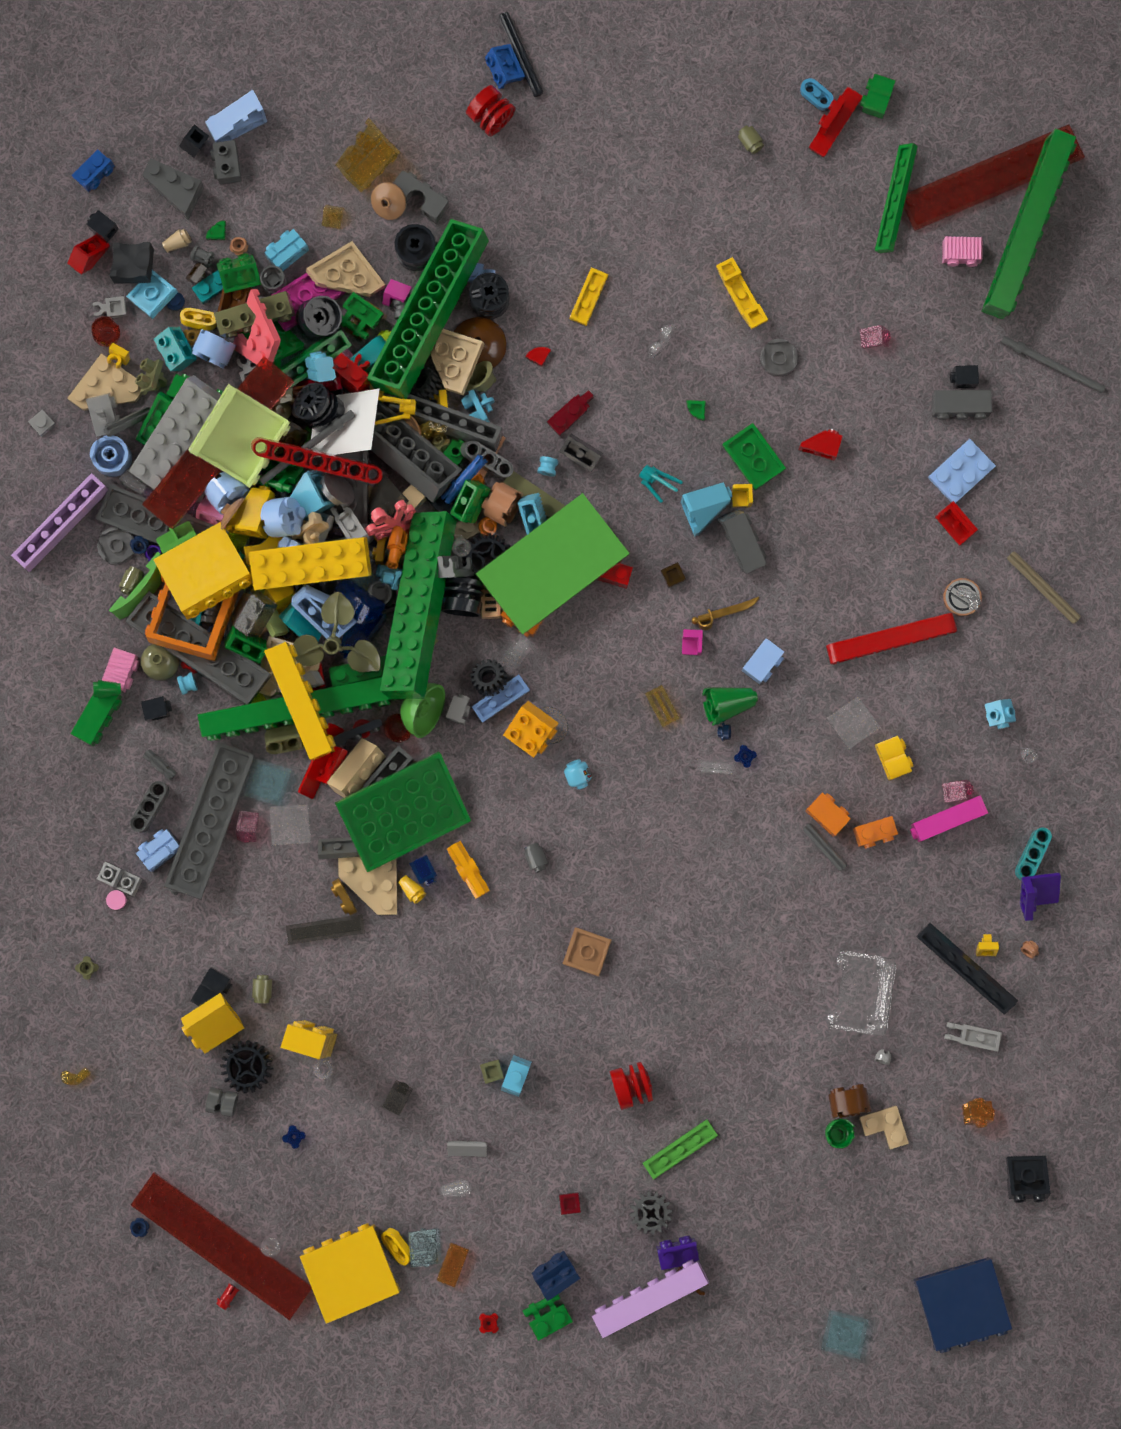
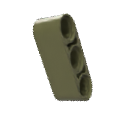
M295 724L267 730L264 734L265 747L269 754H280L305 749Z

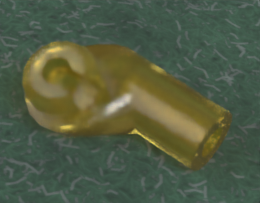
M84 1067L77 1074L63 1071L60 1077L66 1085H79L91 1073Z

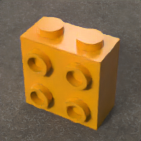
M527 701L521 706L503 736L534 758L539 753L542 755L547 749L548 745L546 743L548 739L552 740L558 732L556 727L559 723L530 701Z

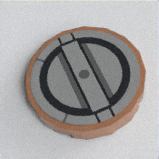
M958 578L952 581L943 593L946 609L956 616L973 614L979 608L982 601L979 586L966 578Z

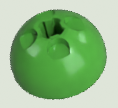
M427 683L425 699H404L400 710L401 719L405 728L413 736L423 738L437 724L445 703V690L443 686Z

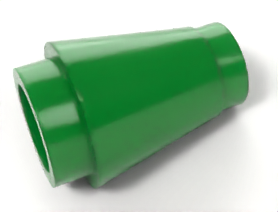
M103 680L93 682L94 697L101 699L121 694V683Z

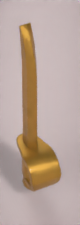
M759 597L712 612L710 609H707L708 613L699 615L698 618L693 617L691 622L698 624L702 630H709L713 625V619L746 610L753 606ZM711 621L707 625L701 624L702 622Z

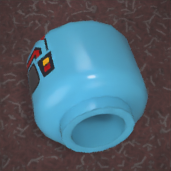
M580 759L566 764L567 767L564 770L568 785L577 787V789L587 787V782L592 778L588 764L583 761L581 762Z

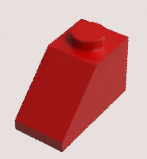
M94 235L74 246L67 264L82 275L95 266L111 245L97 235Z
M824 430L801 442L798 450L835 461L843 436L839 435V432L835 430Z

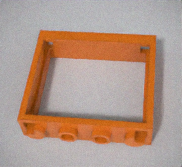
M164 580V588L158 594L159 602L157 607H154L152 610V621L145 629L148 642L215 661L239 591L230 598L223 600L205 648L157 634L171 595V591Z

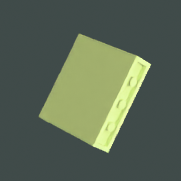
M228 384L188 450L250 488L252 484L255 485L260 478L258 474L261 469H265L270 462V459L259 457L252 451V441L257 437L279 441L282 435L285 436L288 433L290 422ZM257 443L255 448L256 451H263L265 449V443Z

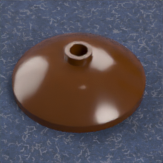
M474 317L463 321L454 330L455 333L480 339L484 342V347L477 364L489 361L492 363L493 368H495L504 358L507 346L506 337L503 330L494 321L483 317Z

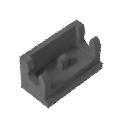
M461 555L437 557L438 578L474 576L470 557L466 558V566L462 564L463 559Z

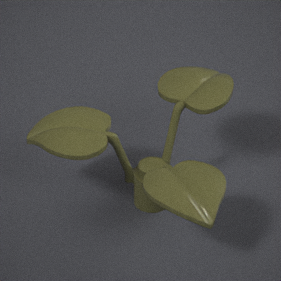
M341 592L330 595L322 606L321 615L325 623H334L333 632L326 639L324 645H318V640L312 635L298 637L293 644L298 654L295 657L297 663L300 662L302 666H313L320 663L324 658L322 649L328 654H335L338 650H352L347 657L352 669L359 672L379 671L380 656L378 650L371 642L359 640L355 647L341 646V640L336 636L338 624H348L353 619L354 608L352 603Z

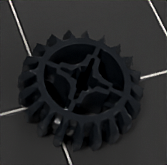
M488 533V539H484V535L481 534L480 541L474 537L475 544L468 542V546L471 549L465 548L464 552L469 555H464L462 558L466 561L467 557H470L471 560L473 557H476L482 562V569L486 566L485 556L487 557L491 553V559L494 560L497 558L494 555L496 547L504 553L510 548V544L504 545V538L498 542V535L491 539V533ZM490 545L485 552L476 551L481 546ZM472 562V570L474 572V576H471V578L475 579L477 577L476 573L479 570L475 568Z
M250 1040L246 1041V1046H244L242 1041H239V1048L233 1044L231 1045L233 1052L229 1049L226 1050L229 1058L226 1056L222 1057V1060L227 1061V1064L220 1065L221 1068H226V1071L221 1072V1075L228 1074L224 1082L226 1083L231 1080L232 1083L229 1087L233 1088L237 1085L236 1092H240L243 1087V1092L248 1093V1087H250L253 1093L256 1090L255 1085L258 1089H262L263 1087L260 1082L268 1083L265 1076L272 1077V1074L268 1073L267 1069H274V1066H268V1062H272L273 1059H266L265 1056L270 1054L269 1051L262 1053L265 1048L264 1045L257 1049L258 1042H254L251 1047ZM244 1050L254 1052L247 1060L237 1055ZM258 1057L262 1061L261 1074L255 1068V1062ZM233 1060L239 1066V1071L236 1076H234L232 1072ZM251 1062L249 1067H251L252 1071L246 1070L243 1072V1063ZM246 1074H250L251 1076L257 1078V1080L252 1083H243L240 1081L241 1078L244 1077Z

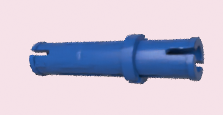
M478 454L463 473L451 482L452 485L441 496L443 500L446 499V503L451 504L460 493L465 480H472L487 463L486 459L483 460V456Z

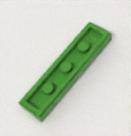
M706 1119L644 1161L643 1165L654 1180L718 1135Z

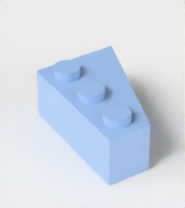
M251 90L216 115L211 116L205 123L216 143L233 140L266 123L267 119L257 96Z
M305 584L292 596L291 605L327 639L333 632L334 623H325L321 610L329 595ZM354 608L353 619L348 624H338L337 637H341L360 620V610Z

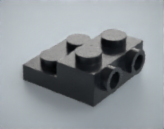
M1008 1156L1006 1158L1009 1199H1014L1015 1203L1026 1202V1199H1034V1202L1037 1203L1046 1201L1051 1194L1046 1156Z

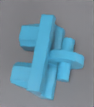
M474 389L468 391L469 394L461 399L464 408L468 409L475 405L477 411L470 414V416L490 422L483 408L486 407L487 412L493 411L491 404L495 402L494 398H487L486 394L483 393L480 395L482 399L480 402Z
M378 564L376 576L380 577V581L388 584L391 589L398 590L402 569H390L386 565Z

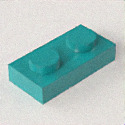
M218 270L192 287V290L202 304L223 290Z

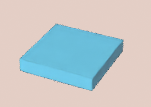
M152 270L151 283H138L126 297L153 319L178 291Z

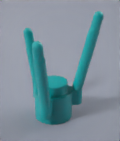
M647 464L639 474V477L643 479L641 483L662 503L663 500L649 482L653 484L657 480L677 492V488L660 478L659 475L679 484H682L683 481Z

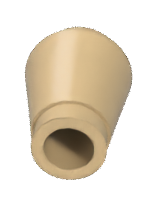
M178 229L162 242V245L168 253L187 247L192 241L185 229Z

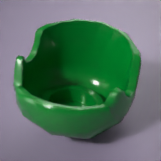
M837 1118L830 1121L825 1129V1137L828 1144L838 1149L849 1146L855 1138L854 1125L848 1119Z

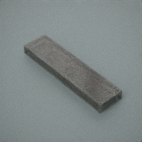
M363 914L286 926L288 945L366 934Z

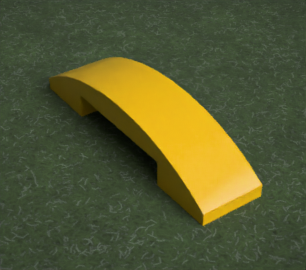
M731 257L716 265L727 291L748 326L753 329L767 322V316L760 304H757L741 276L742 272L734 258Z

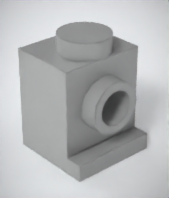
M461 694L458 697L453 696L446 719L465 725L466 720L463 718L468 717L471 706H468L470 698Z

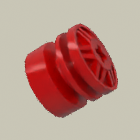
M489 85L481 90L466 110V115L474 123L481 122L480 128L485 130V133L490 137L506 126L516 110L513 104H509L508 99L504 98L501 100L502 94L493 85Z
M637 1062L638 1072H634L632 1064L629 1065L630 1074L628 1075L625 1074L622 1067L609 1071L621 1110L633 1107V1097H637L640 1104H644L643 1094H646L648 1102L653 1101V1088L648 1072L642 1065V1062Z

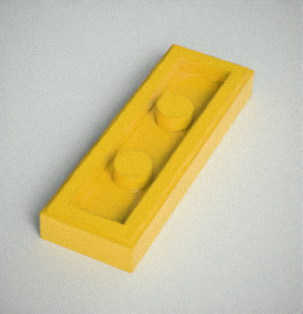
M591 267L569 317L570 320L587 326L609 274Z

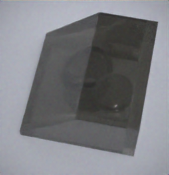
M384 474L381 481L376 483L371 489L368 521L371 524L374 523L371 519V512L374 509L380 507L385 510L388 516L394 518L397 511L394 505L400 500H404L406 504L409 502Z
M250 584L245 589L230 616L232 624L247 637H260L278 605L259 590H254V587Z

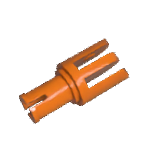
M397 525L391 530L387 550L390 553L386 566L390 569L398 568L400 556L406 552L409 537L404 529Z

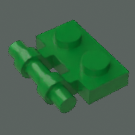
M353 292L342 306L347 313L344 316L342 315L340 325L344 328H349L355 336H360L366 340L369 334L364 331L365 327L368 326L373 330L384 314ZM353 316L361 321L358 326L350 321Z
M270 459L265 469L262 468V474H266L278 465L280 461ZM291 464L264 485L261 483V485L276 488L277 491L282 493L284 491L291 493L292 486L288 485V483L296 485L305 473V469Z
M559 1294L549 1301L544 1297L541 1301L533 1302L528 1305V1308L522 1310L525 1317L534 1315L535 1319L530 1321L529 1325L538 1341L573 1322L564 1303L556 1307L554 1302L561 1299ZM546 1306L550 1307L551 1310L540 1315L539 1310Z

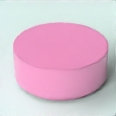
M118 890L111 891L106 898L107 905L114 910L122 909L127 902L125 894Z

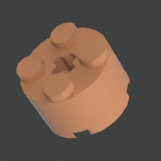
M496 482L492 487V494L484 500L482 508L485 509L484 516L506 527V522L511 523L518 512L519 506L517 503L523 497V493L503 482Z

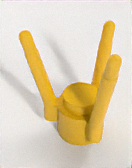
M388 396L378 397L379 401L399 404V412H403V415L375 421V425L400 419H410V415H415V399H401Z

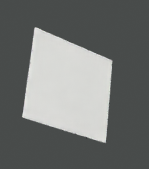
M379 389L336 395L344 403L345 413L352 410L355 416L346 422L342 429L334 431L314 446L312 450L332 455L371 450ZM312 428L311 439L320 432Z

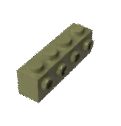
M287 291L259 299L260 303H264L267 308L265 312L267 318L272 319L273 322H287L291 320V317L296 316L290 294ZM246 303L214 313L219 333L222 337H226V339L235 338L238 336L237 333L241 332L245 334L251 333V327L256 318V315Z

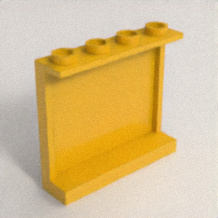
M221 522L153 559L187 620L198 616L199 613L208 608L214 607L218 602L230 598L241 589L248 588L253 583L252 576L225 528L221 529Z
M369 1223L357 1227L359 1231L352 1234L351 1231L344 1232L339 1235L340 1239L335 1241L332 1238L321 1242L322 1246L315 1249L314 1246L303 1250L304 1254L300 1256L326 1324L396 1295L401 1291L398 1283L395 1281L374 1224L369 1226Z

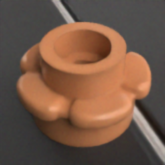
M242 237L234 238L230 245L231 252H234L235 255L247 252V241Z
M1025 941L1023 943L1021 951L1029 958L1039 955V947L1035 942Z

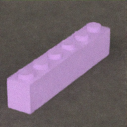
M91 473L11 556L30 572L106 495L107 487Z
M689 1260L682 1264L683 1268L679 1271H676L674 1268L665 1273V1278L661 1280L655 1278L647 1282V1287L641 1289L639 1286L631 1290L630 1296L624 1298L622 1295L612 1300L613 1304L606 1307V1305H602L595 1309L596 1313L592 1318L602 1338L707 1285L709 1280L700 1262Z

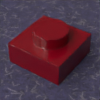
M578 1192L559 1194L561 1215L581 1213Z

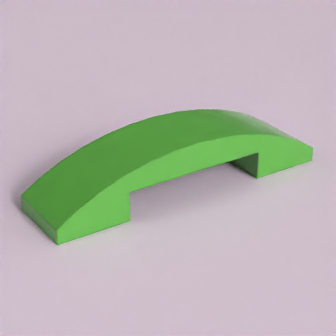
M159 552L146 565L150 571L126 599L120 596L109 609L120 620L128 617L134 611L148 591L154 594L162 582L161 573L153 560L161 555Z

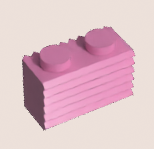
M946 236L943 240L942 263H947L951 267L958 266L959 264H966L968 267L977 266L983 260V238Z
M113 648L102 680L121 683V692L125 693L126 689H130L133 679L131 675L133 671L136 672L138 669V656Z

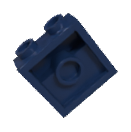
M565 1251L555 1254L551 1260L539 1265L532 1272L535 1282L540 1287L547 1301L581 1279Z

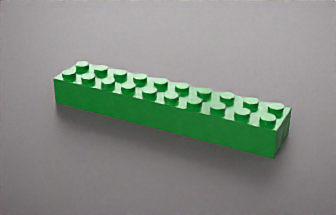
M1055 128L1046 138L981 312L999 319H1003L1009 316L1011 312H1014L1017 305L1015 299L1018 294L1020 295L1024 287L1022 280L1024 277H1027L1031 268L1028 264L1031 259H1034L1037 252L1035 246L1037 241L1040 242L1044 233L1042 227L1049 220L1050 214L1048 211L1050 207L1054 206L1057 199L1055 192L1057 189H1060L1063 183L1061 176L1063 172L1067 171L1070 164L1068 158L1076 148L1077 144L1074 143L1076 136Z
M450 219L367 377L374 389L407 399L489 242L484 229Z
M447 511L414 513L412 516L380 686V692L390 699H425L446 578H438L437 557L451 556L457 523Z
M382 677L316 690L310 693L312 699H317L321 708L318 713L324 718L334 717L336 712H340L342 715L350 714L356 708H359L361 711L372 709V705L376 704L380 707L389 706L391 701H394V699H390L380 692ZM284 697L197 714L201 736L206 738L207 741L220 740L222 735H226L229 738L240 736L242 731L248 734L259 732V728L262 727L270 730L278 728L277 724L282 723L285 726L295 724Z

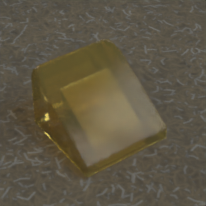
M325 205L322 226L340 229L344 208Z

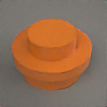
M488 517L481 519L478 524L480 533L484 536H488V533L493 535L497 530V523Z

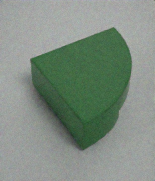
M219 221L207 232L206 239L225 240L226 221Z
M687 400L686 404L690 414L693 417L695 416L696 419L705 421L706 401Z

